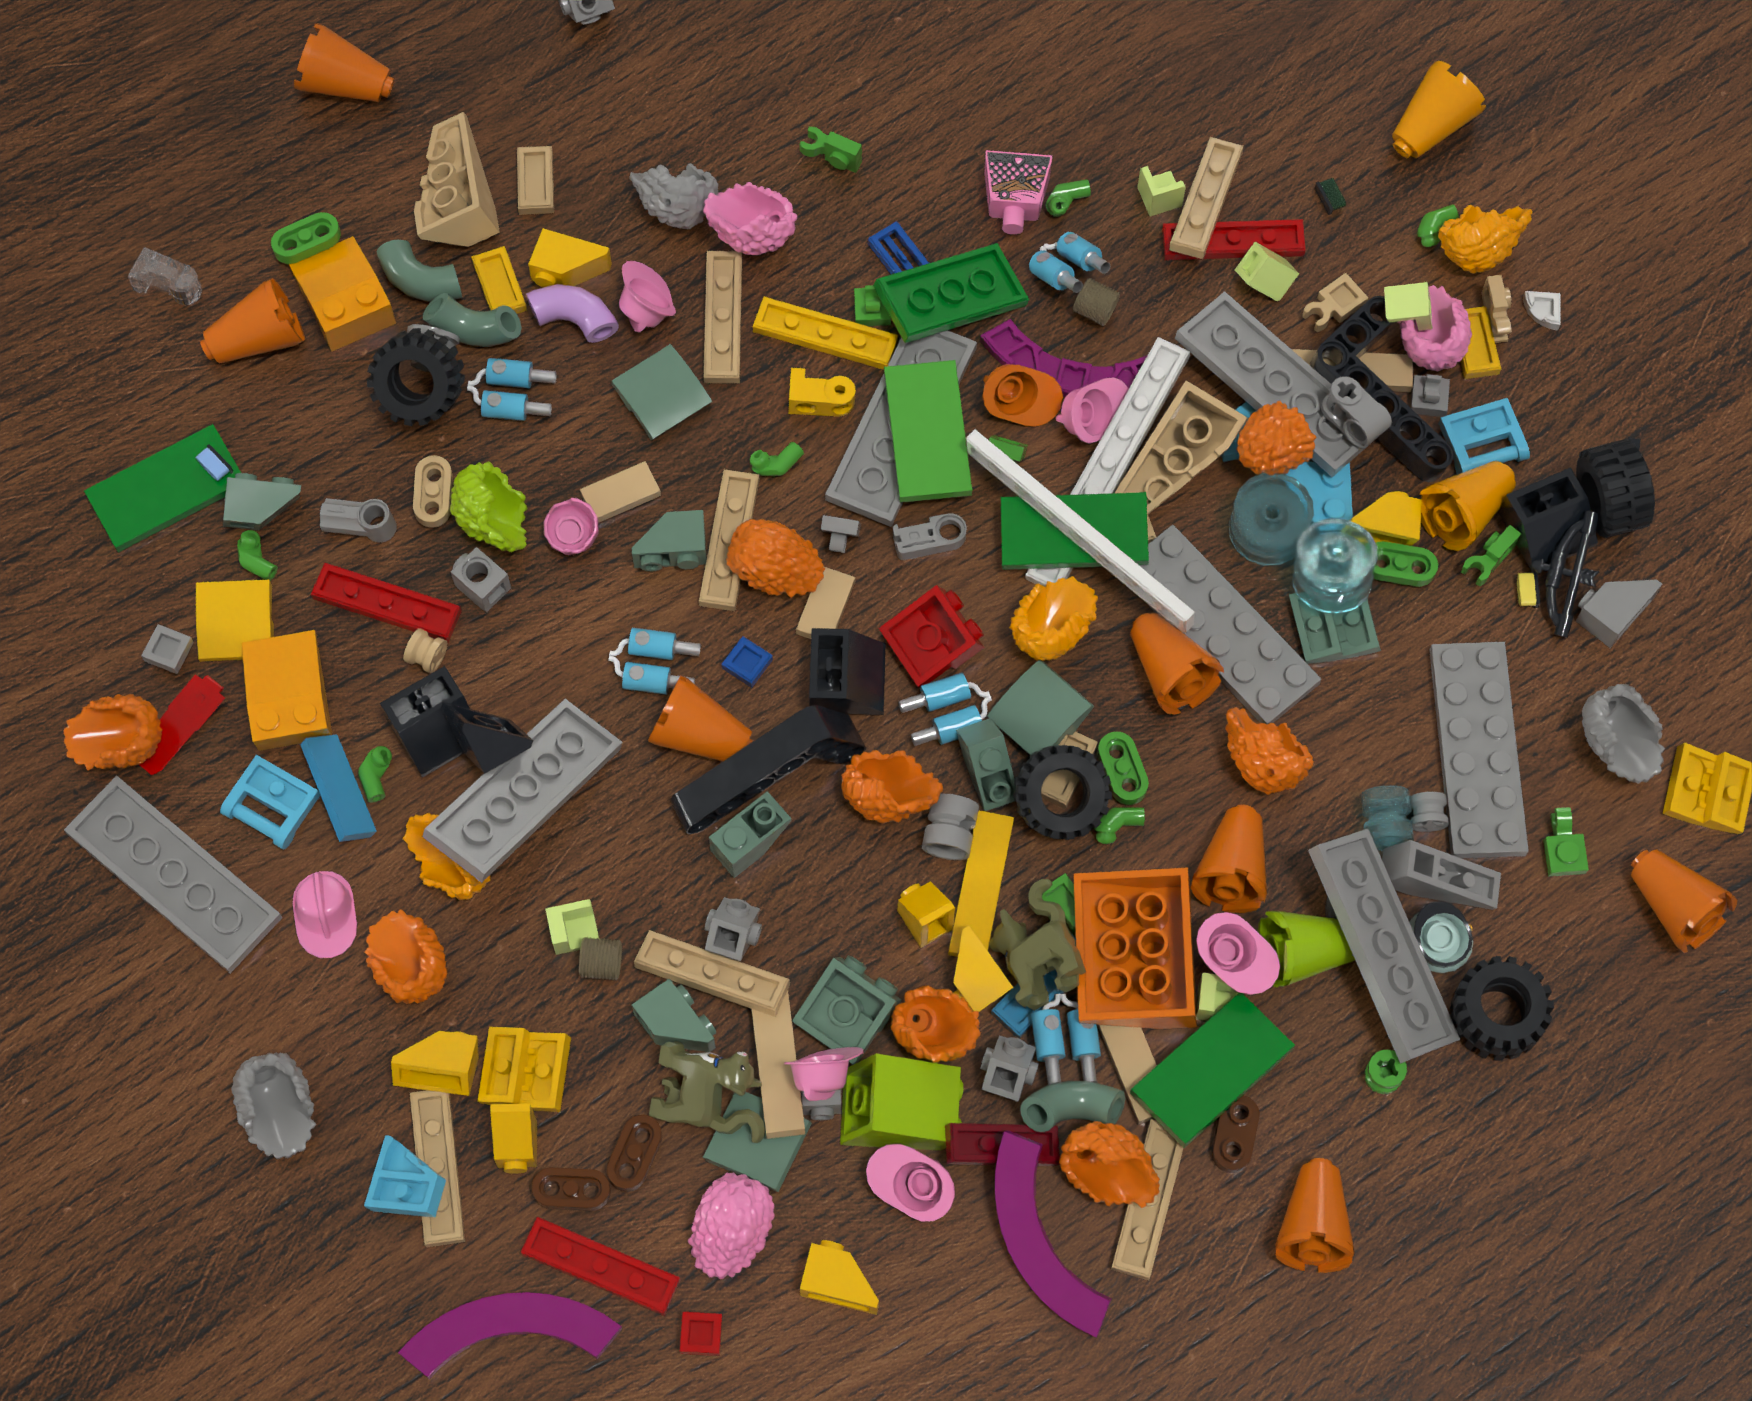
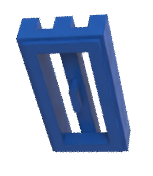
M897 221L868 238V245L890 274H895L902 270L879 242L881 240L904 270L914 268L889 236L891 234L896 236L918 266L929 263Z

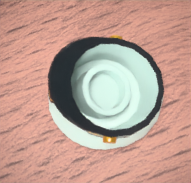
M1435 901L1427 904L1419 913L1414 915L1409 923L1430 971L1437 973L1452 972L1467 962L1473 948L1471 933L1473 928L1471 924H1468L1463 913L1458 908L1448 902Z

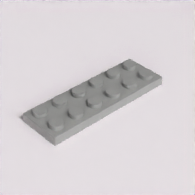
M1223 292L1177 331L1175 339L1256 411L1266 404L1272 405L1277 401L1285 403L1288 409L1297 407L1298 413L1304 415L1305 421L1309 424V429L1317 437L1314 440L1315 449L1311 459L1331 477L1335 476L1365 449L1353 445L1346 435L1323 415L1321 404L1326 395L1330 394L1332 384L1226 292ZM1334 403L1331 409L1334 410L1337 404Z
M948 330L908 343H904L901 337L888 366L955 360L958 384H960L977 349V342ZM883 374L827 489L825 500L892 527L903 502L899 500L885 376Z
M1171 525L1148 544L1149 565L1139 566L1195 612L1194 625L1186 632V635L1218 659L1224 668V673L1220 671L1218 675L1222 680L1221 682L1260 723H1274L1320 685L1322 679L1174 525ZM1150 606V608H1151L1155 613H1158L1155 609H1153V608Z
M1505 642L1432 644L1429 651L1444 794L1447 800L1446 814L1449 822L1448 833L1451 855L1459 858L1526 856L1529 851Z
M564 699L527 733L533 740L531 748L483 774L424 829L422 836L424 839L481 883L621 749L623 743L621 740L567 699Z
M117 775L64 829L70 838L230 974L282 919L281 914Z
M1369 829L1340 837L1309 849L1308 852L1400 1064L1460 1040Z

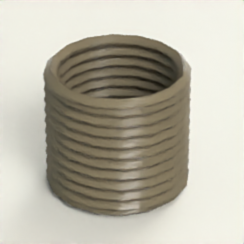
M1088 278L1075 300L1073 312L1104 326L1118 303L1120 292L1112 290L1109 286L1106 287V285L1095 281V279Z
M584 937L581 943L579 958L580 977L582 979L588 977L589 979L598 978L600 980L602 978L603 980L612 979L617 981L620 975L622 942L620 939L609 940L605 938L592 939L591 937Z

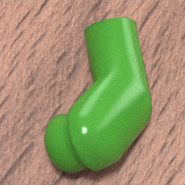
M1088 179L1056 185L1046 201L1047 211L1053 216H1061L1068 210L1073 199L1090 197L1091 190Z

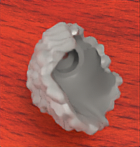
M691 163L677 177L671 176L669 170L663 165H658L656 169L651 168L643 174L631 172L629 176L633 186L639 193L644 208L648 209V213L651 216H657L660 223L666 222L667 225L679 229H691L698 223H702L705 216L703 213L704 201L708 198L709 193H714L715 195L719 193L715 177L709 172L704 173L702 169H697Z
M1616 684L1615 686H1609L1608 689L1599 690L1590 696L1582 709V725L1589 746L1607 764V769L1611 772H1616L1618 777H1625L1629 782H1636L1637 784L1648 782L1654 775L1660 774L1662 771L1660 765L1664 762L1661 753L1665 750L1658 743L1662 738V724L1659 723V718L1652 711L1651 706L1644 703L1640 693L1628 684Z
M276 1052L274 1054L267 1053L266 1055L254 1056L244 1061L233 1077L231 1090L234 1095L233 1104L236 1106L238 1124L245 1128L249 1136L248 1141L252 1144H257V1148L263 1150L266 1156L273 1155L276 1159L282 1157L290 1158L297 1152L304 1151L306 1142L312 1136L310 1130L317 1124L311 1119L314 1112V1103L311 1102L308 1080L302 1075V1070L300 1067H296L294 1059H291L287 1053L281 1052L279 1054Z

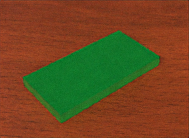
M998 243L878 278L873 285L904 343L1025 307L1029 301L1026 292Z
M212 424L87 488L84 492L119 553L225 498L227 477L235 478V474L241 473L215 426ZM208 444L233 469V473L230 474L228 472L219 481L215 480L195 458L207 448Z
M1146 492L1055 495L1138 565H1149ZM1001 497L1003 570L1103 567L1021 497Z
M1238 993L1131 1089L1130 1094L1185 1148L1230 1108L1234 1102L1241 1098L1292 1052L1295 1044L1243 993Z

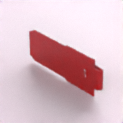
M195 674L170 703L168 710L160 718L161 723L159 727L162 728V735L155 753L151 758H147L138 765L150 775L161 772L193 733L202 727L225 700V697L220 694L224 687L209 675L201 679Z

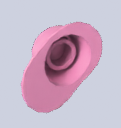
M627 261L622 266L625 285L619 299V308L629 318L634 331L641 332L645 327L654 328L666 316L675 315L676 310L673 306L670 290L662 277L643 263Z
M1112 377L1104 378L1083 388L1073 390L1065 397L1061 414L1056 416V421L1063 423L1067 431L1078 436L1081 441L1085 443L1097 442L1103 437L1129 388L1123 381Z
M319 871L308 875L298 884L293 895L296 933L301 946L309 954L318 958H333L343 954L351 947L356 937L357 920L353 893L350 884L339 874Z
M1224 912L1214 914L1203 922L1198 930L1196 940L1198 953L1207 967L1224 983L1235 991L1248 995L1263 993L1273 986L1278 978L1280 969L1278 955L1270 943L1239 915Z
M859 1047L830 1049L813 1053L793 1062H784V1064L791 1065L795 1086L798 1090L804 1091L807 1100H827L832 1097L836 1090L844 1088L849 1060L860 1056L864 1050Z
M888 1144L877 1149L870 1157L866 1169L867 1182L873 1193L884 1202L921 1222L935 1221L943 1217L952 1207L955 1198L954 1183L949 1172L938 1161L902 1144Z

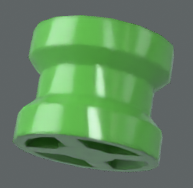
M1393 1050L1376 1052L1366 1066L1364 1072L1365 1081L1374 1092L1379 1094L1392 1093L1400 1087L1405 1079L1407 1064L1406 1062L1400 1064Z

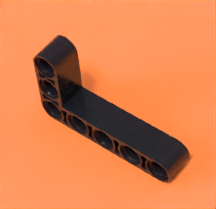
M1374 296L1320 345L1310 362V366L1331 384L1339 377L1347 376L1353 378L1372 398L1383 405L1391 416L1392 424L1377 439L1415 476L1422 481L1433 482L1442 476L1452 462V448L1359 359L1385 335L1392 322H1388L1386 319L1385 296ZM1371 314H1377L1383 321L1373 319ZM1347 336H1354L1359 343H1352ZM1323 358H1330L1336 366L1328 365L1324 362ZM1352 389L1348 392V397L1351 395ZM1400 431L1409 433L1413 440L1405 439ZM1426 456L1434 457L1439 465L1430 463Z
M818 705L809 706L798 711L671 797L670 802L687 834L698 833L719 821L815 757L842 764L851 761L853 755H861L866 750V746L848 714Z

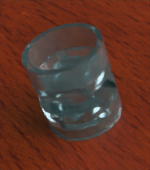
M1394 785L1379 786L1362 792V815L1369 819L1364 823L1363 829H1369L1377 850L1383 851L1384 848L1409 840L1414 841L1413 822L1406 819V816L1412 811L1410 791L1407 788Z

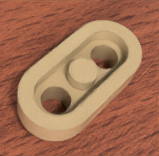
M440 456L423 458L415 469L413 510L418 522L423 526L431 528L444 524L451 513L450 497L452 494L453 474L448 461ZM434 474L441 476L438 481L433 482L429 480ZM432 507L439 509L436 514L430 515L427 513L428 509Z

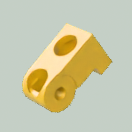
M791 368L788 414L845 416L854 408L855 385L852 380L844 376H834L829 380L805 378V369Z

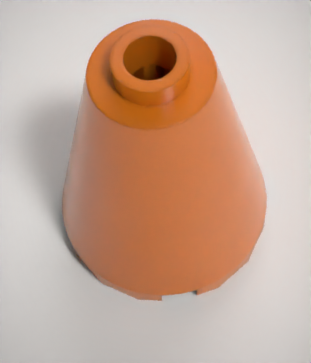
M316 23L314 28L318 34L316 36L310 33L297 68V71L303 73L301 82L294 80V88L305 92L379 102L382 96L388 98L395 80L389 77L391 70L326 26Z
M272 278L264 281L203 331L204 339L200 343L209 360L215 358L218 363H224L296 346L305 340L296 312H291L287 304L290 301L275 279Z
M1145 613L1133 622L1130 632L1131 639L1156 700L1167 714L1176 715L1182 713L1179 707L1187 704L1193 709L1209 698L1219 687L1222 680L1218 675L1220 671L1224 673V668L1218 659L1186 634L1182 633L1158 613Z
M680 675L648 742L702 757L725 761L754 740L750 739L752 731L691 680Z
M1237 805L1226 811L1192 877L1191 890L1193 895L1209 907L1211 901L1223 905L1222 911L1247 913L1256 911L1260 908L1261 902H1265L1267 883L1263 820L1261 815L1251 806Z
M1658 849L1651 852L1644 850L1631 864L1633 867L1631 877L1676 947L1683 953L1688 952L1687 945L1690 944L1696 949L1709 940L1726 923V920L1722 917L1726 909L1729 908L1733 912L1736 908L1738 900L1731 892Z
M1314 1158L1301 1166L1275 1244L1276 1258L1284 1265L1297 1270L1305 1271V1264L1318 1266V1273L1341 1271L1352 1264V1257L1355 1251L1340 1170L1328 1159Z

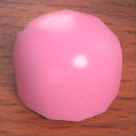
M571 498L553 505L543 522L544 536L552 549L565 555H575L586 551L592 546L599 534L597 515L590 504L578 498Z

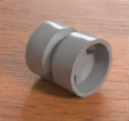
M940 794L938 802L929 809L928 819L932 824L925 828L922 849L932 856L947 860H966L969 858L973 835L969 830L974 829L976 826L979 805L975 801L963 796Z

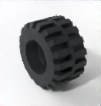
M413 328L409 333L404 330L388 340L373 356L374 360L369 364L367 372L371 373V376L367 379V387H374L370 397L373 402L379 400L382 404L378 408L382 414L386 411L392 413L390 419L396 423L401 418L404 419V425L412 426L416 421H418L419 426L428 424L431 419L435 421L455 403V400L461 394L462 389L460 386L465 381V374H460V371L464 368L463 360H456L455 356L459 352L455 346L449 349L445 345L449 341L443 335L439 339L434 338L435 331L428 329L423 334L420 328ZM415 360L425 365L433 377V391L428 394H418L409 390L403 384L399 375L401 361Z
M1623 439L1581 451L1577 460L1576 478L1588 497L1591 511L1599 514L1595 530L1597 534L1603 538H1608L1649 527L1652 524L1655 511L1654 487L1646 461L1636 445L1628 439Z
M1048 746L1039 752H1034L1029 756L1030 759L1026 763L1023 762L1019 768L1021 771L1018 777H1015L1014 785H1016V791L1013 793L1014 801L1017 802L1018 808L1016 809L1019 815L1024 818L1025 823L1030 828L1050 838L1070 840L1074 839V837H1083L1089 834V830L1097 828L1102 823L1100 819L1103 815H1107L1109 807H1107L1108 800H1112V791H1109L1111 781L1109 775H1106L1103 770L1105 769L1101 761H1097L1093 754L1075 746ZM1057 770H1068L1075 773L1083 786L1082 800L1079 806L1069 814H1055L1048 810L1042 801L1041 789L1043 782L1050 773Z
M1495 956L1491 958L1489 963L1485 959L1478 962L1474 969L1470 968L1464 975L1451 1000L1450 1008L1453 1009L1450 1017L1453 1024L1458 1026L1456 1030L1459 1037L1462 1038L1464 1036L1467 1039L1464 1046L1470 1051L1474 1046L1480 1049L1478 1056L1485 1059L1489 1053L1494 1054V1060L1503 1061L1507 1055H1509L1511 1060L1518 1058L1522 1052L1526 1054L1539 1041L1552 1020L1550 1013L1554 1009V1000H1548L1552 993L1550 986H1542L1541 984L1545 977L1539 971L1535 975L1529 970L1532 965L1526 961L1522 966L1517 965V958L1509 956L1505 962H1502L1501 956ZM1494 991L1511 996L1520 1008L1521 1022L1511 1026L1495 1023L1485 1014L1481 1004V996Z

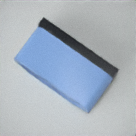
M210 444L195 457L200 465L217 481L228 472L230 474L233 473L232 467Z

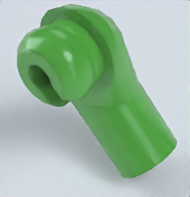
M1455 205L1443 207L1423 216L1417 230V235L1421 237V244L1424 247L1437 245L1440 242L1438 232L1444 222L1449 219L1459 218Z
M790 442L778 456L768 455L767 452L762 450L755 451L750 456V464L752 465V470L760 476H782L804 455V452L795 442Z
M253 530L244 531L237 543L240 565L264 580L270 579L271 581L276 575L278 567L262 558L260 535Z
M377 746L375 749H372L358 770L363 789L370 803L378 802L386 796L380 779L389 767L392 753L385 746Z
M1114 807L1109 809L1107 815H1103L1100 819L1102 823L1097 828H1094L1097 831V841L1102 844H1111L1116 840V831L1122 826H1144V807Z

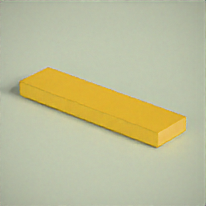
M763 297L753 324L754 333L882 370L888 366L898 343L897 334L768 297Z
M978 811L976 826L972 834L973 841L970 856L967 859L948 952L950 956L958 957L962 929L967 925L972 928L988 951L1014 817Z

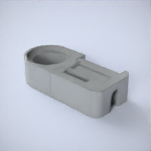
M952 513L929 517V523L899 529L898 525L895 524L893 526V540L897 556L900 560H908L956 550L966 540L967 527L965 521L959 515ZM953 524L960 529L961 533L956 539L948 540L941 536L940 529L944 525Z

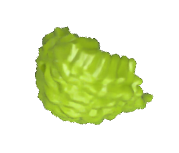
M477 462L476 465L470 464L467 468L460 471L454 479V487L451 489L452 494L450 497V512L456 517L457 524L462 527V530L469 537H475L478 541L484 540L487 544H491L502 551L514 552L524 549L527 545L525 542L527 538L524 536L526 530L521 527V523L525 520L524 512L527 510V505L524 503L526 496L521 491L512 489V486L508 484V476L501 473L500 468L494 467L491 462L484 464Z

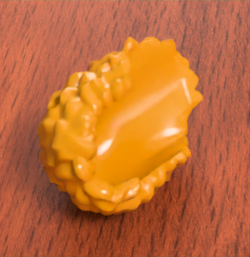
M1468 205L1464 208L1460 218L1445 221L1439 229L1438 238L1441 240V247L1445 250V255L1456 265L1460 266L1463 271L1474 274L1491 270L1512 254V247L1517 246L1520 234L1525 231L1527 225L1532 220V210L1521 209L1517 206L1507 209L1502 214H1498L1494 209L1485 213L1478 206Z
M1073 576L1068 579L1060 578L1056 583L1047 581L1046 587L1039 583L1036 584L1029 595H1025L1019 601L1020 607L1015 609V616L1011 617L1009 628L1012 630L1013 639L1016 640L1015 644L1018 645L1021 651L1029 654L1030 657L1037 661L1057 659L1065 655L1068 650L1073 649L1076 643L1088 633V626L1096 620L1095 612L1097 608L1095 603L1098 600V596L1094 595L1095 590L1089 588L1085 583L1078 582Z
M426 813L423 816L415 815L414 817H409L403 840L408 844V849L415 853V861L422 862L419 877L423 880V885H427V887L434 886L436 889L440 888L442 891H446L449 897H457L458 900H471L475 893L481 892V889L490 881V875L481 883L422 837L424 829L439 815Z

